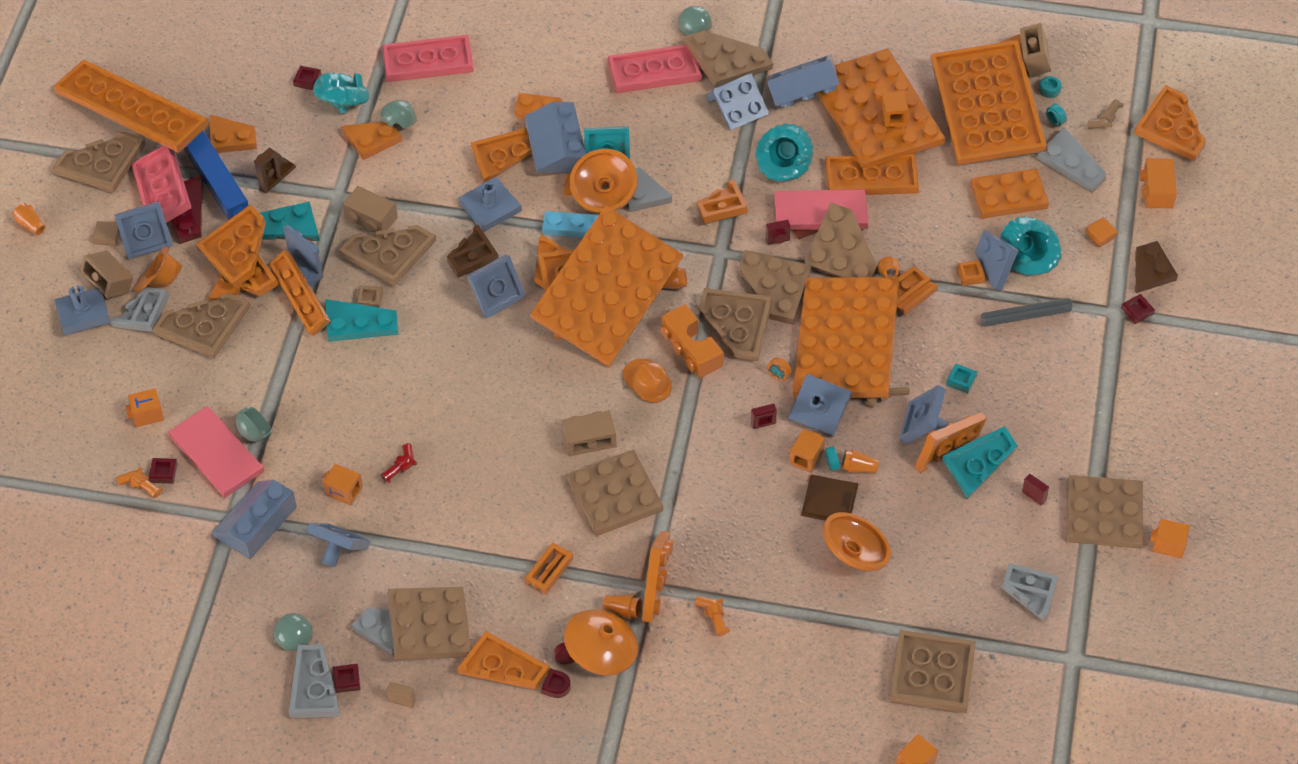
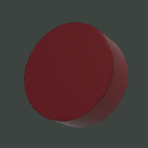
M564 642L555 647L554 655L558 663L571 664L575 662L569 655Z

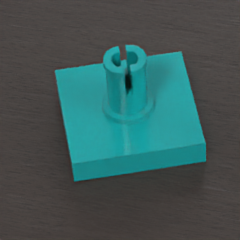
M629 126L584 128L586 154L598 149H612L623 153L630 159Z

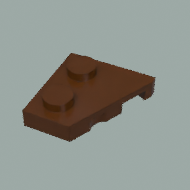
M270 147L259 154L254 160L259 189L266 194L296 168V165Z
M475 225L473 233L467 239L463 238L459 246L453 249L447 256V262L459 278L499 258V255L480 226Z
M1158 241L1136 247V293L1177 281L1178 274Z

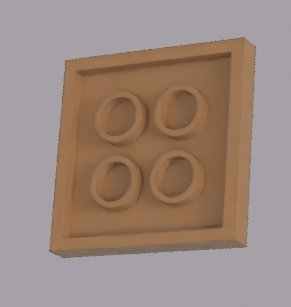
M634 449L567 474V480L595 536L664 511L663 504Z
M1069 475L1067 542L1142 549L1143 481Z
M463 587L388 589L387 596L395 660L466 657L472 649Z
M900 630L890 702L967 713L976 641Z

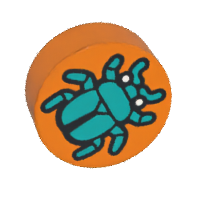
M775 357L767 365L768 373L778 381H785L791 374L790 365L782 358Z

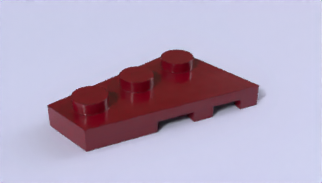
M202 175L184 181L192 208L171 220L180 244L202 237Z

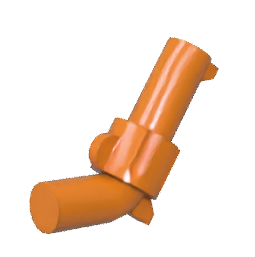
M141 467L136 471L116 477L119 485L130 482L132 488H143L153 498H157L163 490L161 486L156 487L149 481V477L142 472Z
M696 596L695 606L706 608L704 614L713 620L717 635L723 636L730 632V629L725 627L723 620V599L714 600Z

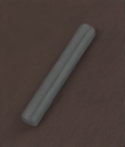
M1065 298L984 312L981 314V321L983 326H990L1071 312L1073 306L1071 299Z

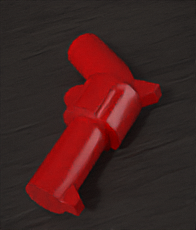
M410 443L403 444L404 455L397 456L394 461L395 464L381 474L385 482L390 483L391 479L398 473H404L412 465H417Z

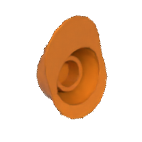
M168 246L160 250L153 263L140 276L134 286V292L141 291L147 285L159 288L166 287L176 279L182 265L168 254Z
M635 359L625 365L623 369V379L642 400L658 403L670 395L672 390L671 381L664 368L648 359Z

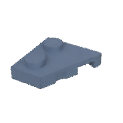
M983 231L975 252L992 287L996 290H1002L1018 249L995 234Z

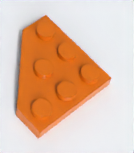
M1167 85L1163 87L1134 130L1135 135L1192 161L1197 159L1206 142L1203 134L1198 129L1196 117L1187 104L1186 94Z
M250 204L195 244L197 249L234 288H237L254 275L266 224L265 219Z
M660 531L651 547L642 621L652 623L655 615L660 614L661 600H659L660 591L663 590V585L666 584L668 570H665L666 561L672 555L674 540H670L671 532Z

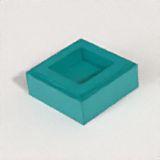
M955 363L946 381V386L968 394L978 371Z

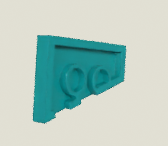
M310 201L260 212L266 222L262 240H276L278 237L285 238L284 227L289 225L292 229L299 230L304 238L320 241Z
M325 299L326 314L331 321L327 324L328 342L399 335L397 310Z
M1006 426L944 455L942 461L968 499L1016 450L1018 445Z

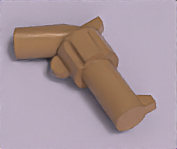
M1113 100L1107 110L1097 115V119L1088 120V129L1106 126L1112 128V122L1116 117L1115 113L1124 104L1120 103L1119 100Z
M906 382L905 385H890L889 398H891V395L910 394L909 382ZM867 398L865 404L873 408L878 398ZM880 398L882 401L887 400V398Z

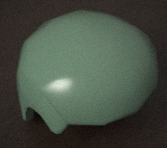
M690 6L684 9L678 19L680 30L686 36L704 30L708 31L709 27H712V20L708 11L701 6Z
M406 100L391 101L381 111L382 122H386L391 127H393V124L398 123L402 128H407L417 121L413 106Z
M245 407L236 415L237 430L247 440L259 442L272 433V429L266 419L255 408Z
M286 614L277 621L274 627V642L285 651H297L298 645H308L311 641L313 634L312 625L300 614Z

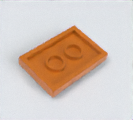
M1037 168L971 178V187L982 219L1048 209L1049 201Z

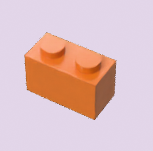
M1146 158L1145 166L1140 168V181H1144V185L1141 187V198L1145 199L1146 208L1173 209L1177 195L1174 159Z

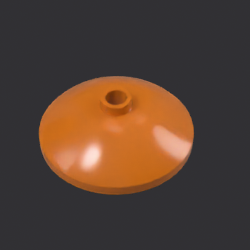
M598 149L585 154L576 162L571 171L569 183L571 193L581 207L593 213H601L605 205L614 211L624 207L636 192L638 177L632 161L626 155L612 149ZM604 185H609L608 189H602Z
M846 512L834 513L824 522L822 534L827 547L846 565L862 571H877L884 568L891 558L890 545L883 533L871 522Z
M599 609L581 611L570 619L564 631V643L569 655L577 664L592 673L599 675L620 674L629 669L637 657L638 642L633 630L623 619L608 611Z

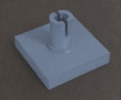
M497 177L458 197L459 204L476 224L480 226L483 232L522 211L520 203Z
M159 201L114 214L128 259L161 250L165 246H173Z
M507 254L467 276L482 314L486 318L526 297L513 262Z
M77 285L78 293H76L73 286L69 289L68 296L55 299L64 335L110 323L102 292L98 288L84 291L83 286Z
M807 374L788 418L834 437L852 392Z
M937 385L909 401L899 441L907 445L932 430L938 431L949 424V422L939 417L946 389Z
M309 523L306 531L329 541L321 562L332 567H336L343 547L349 550H368L371 542L369 539L330 523Z

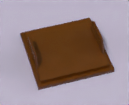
M811 474L801 516L826 521L834 513L846 512L852 514L859 483Z

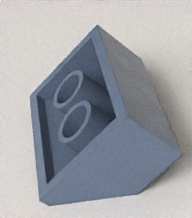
M832 54L771 74L768 76L767 83L775 106L781 105L783 108L794 104L793 100L802 97V100H808L815 97L814 93L823 90L824 93L836 90V86L839 85V78Z
M551 102L525 115L536 172L571 173L576 162L586 154L574 102Z
M276 480L258 481L215 528L212 536L251 559L297 508L294 491Z

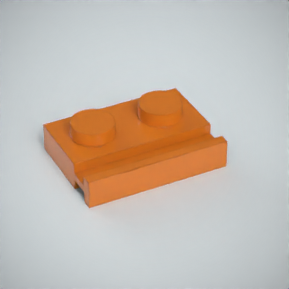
M915 265L898 277L897 309L902 311V315L905 316L938 289V285L936 283L933 284L930 278Z

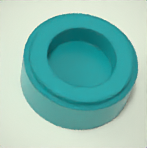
M1053 76L1042 78L1039 84L1040 94L1046 98L1057 97L1061 92V81Z
M1054 103L1047 107L1046 116L1052 125L1059 127L1067 121L1066 113L1059 104Z
M835 447L825 448V456L830 471L839 470L840 464Z

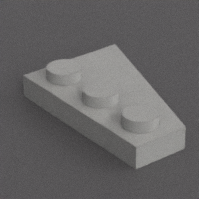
M1065 127L1047 144L1046 151L1038 153L1037 159L1092 193L1106 180V172Z
M323 644L298 645L289 707L291 718L341 717Z

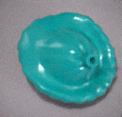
M356 72L354 73V78L344 73H325L316 80L313 87L314 95L318 99L327 101L338 108L339 113H348L349 107L352 105L357 106L358 104L362 105L369 99V92L363 86L362 76Z
M787 123L776 125L775 128L769 129L762 139L758 141L755 152L757 164L761 173L768 179L776 182L798 179L808 171L813 157V144L811 137L808 136L807 131L803 130L802 127Z
M1028 216L1017 217L1015 220H1010L1005 225L1004 230L1001 231V239L1018 249L1011 267L1013 271L1027 276L1049 273L1058 265L1062 256L1059 238L1052 227L1045 224L1042 220Z

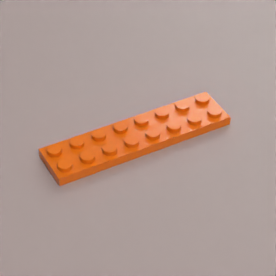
M84 59L53 86L57 94L178 153L209 125L206 117Z

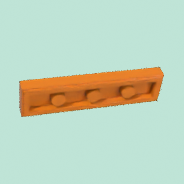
M284 250L269 263V266L310 335L314 336L331 321L290 251Z

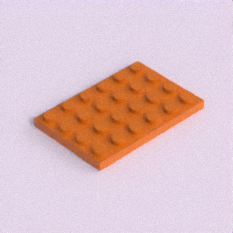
M1018 40L931 54V63L957 165L1046 151L1047 145Z
M888 48L836 64L835 68L839 78V85L836 86V90L824 93L823 90L816 92L853 155L856 156L862 170L873 165L878 166L899 159L907 154H915L945 144L943 133ZM905 90L908 105L907 125L885 127L881 108L882 92Z
M605 205L531 312L530 318L610 367L683 259L684 254Z
M886 277L806 278L793 386L794 398H797L807 374L850 390L852 392L850 398H889L899 292L898 277L893 279Z

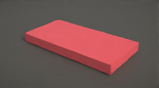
M469 35L382 45L386 82L474 72Z
M686 45L608 56V64L616 94L702 81L700 66Z
M162 145L131 164L143 206L159 201L166 223L192 208L174 150Z
M865 189L774 191L776 222L789 220L791 230H818L830 202L851 209L860 229H868Z
M208 406L168 431L169 437L224 498L264 472V467Z

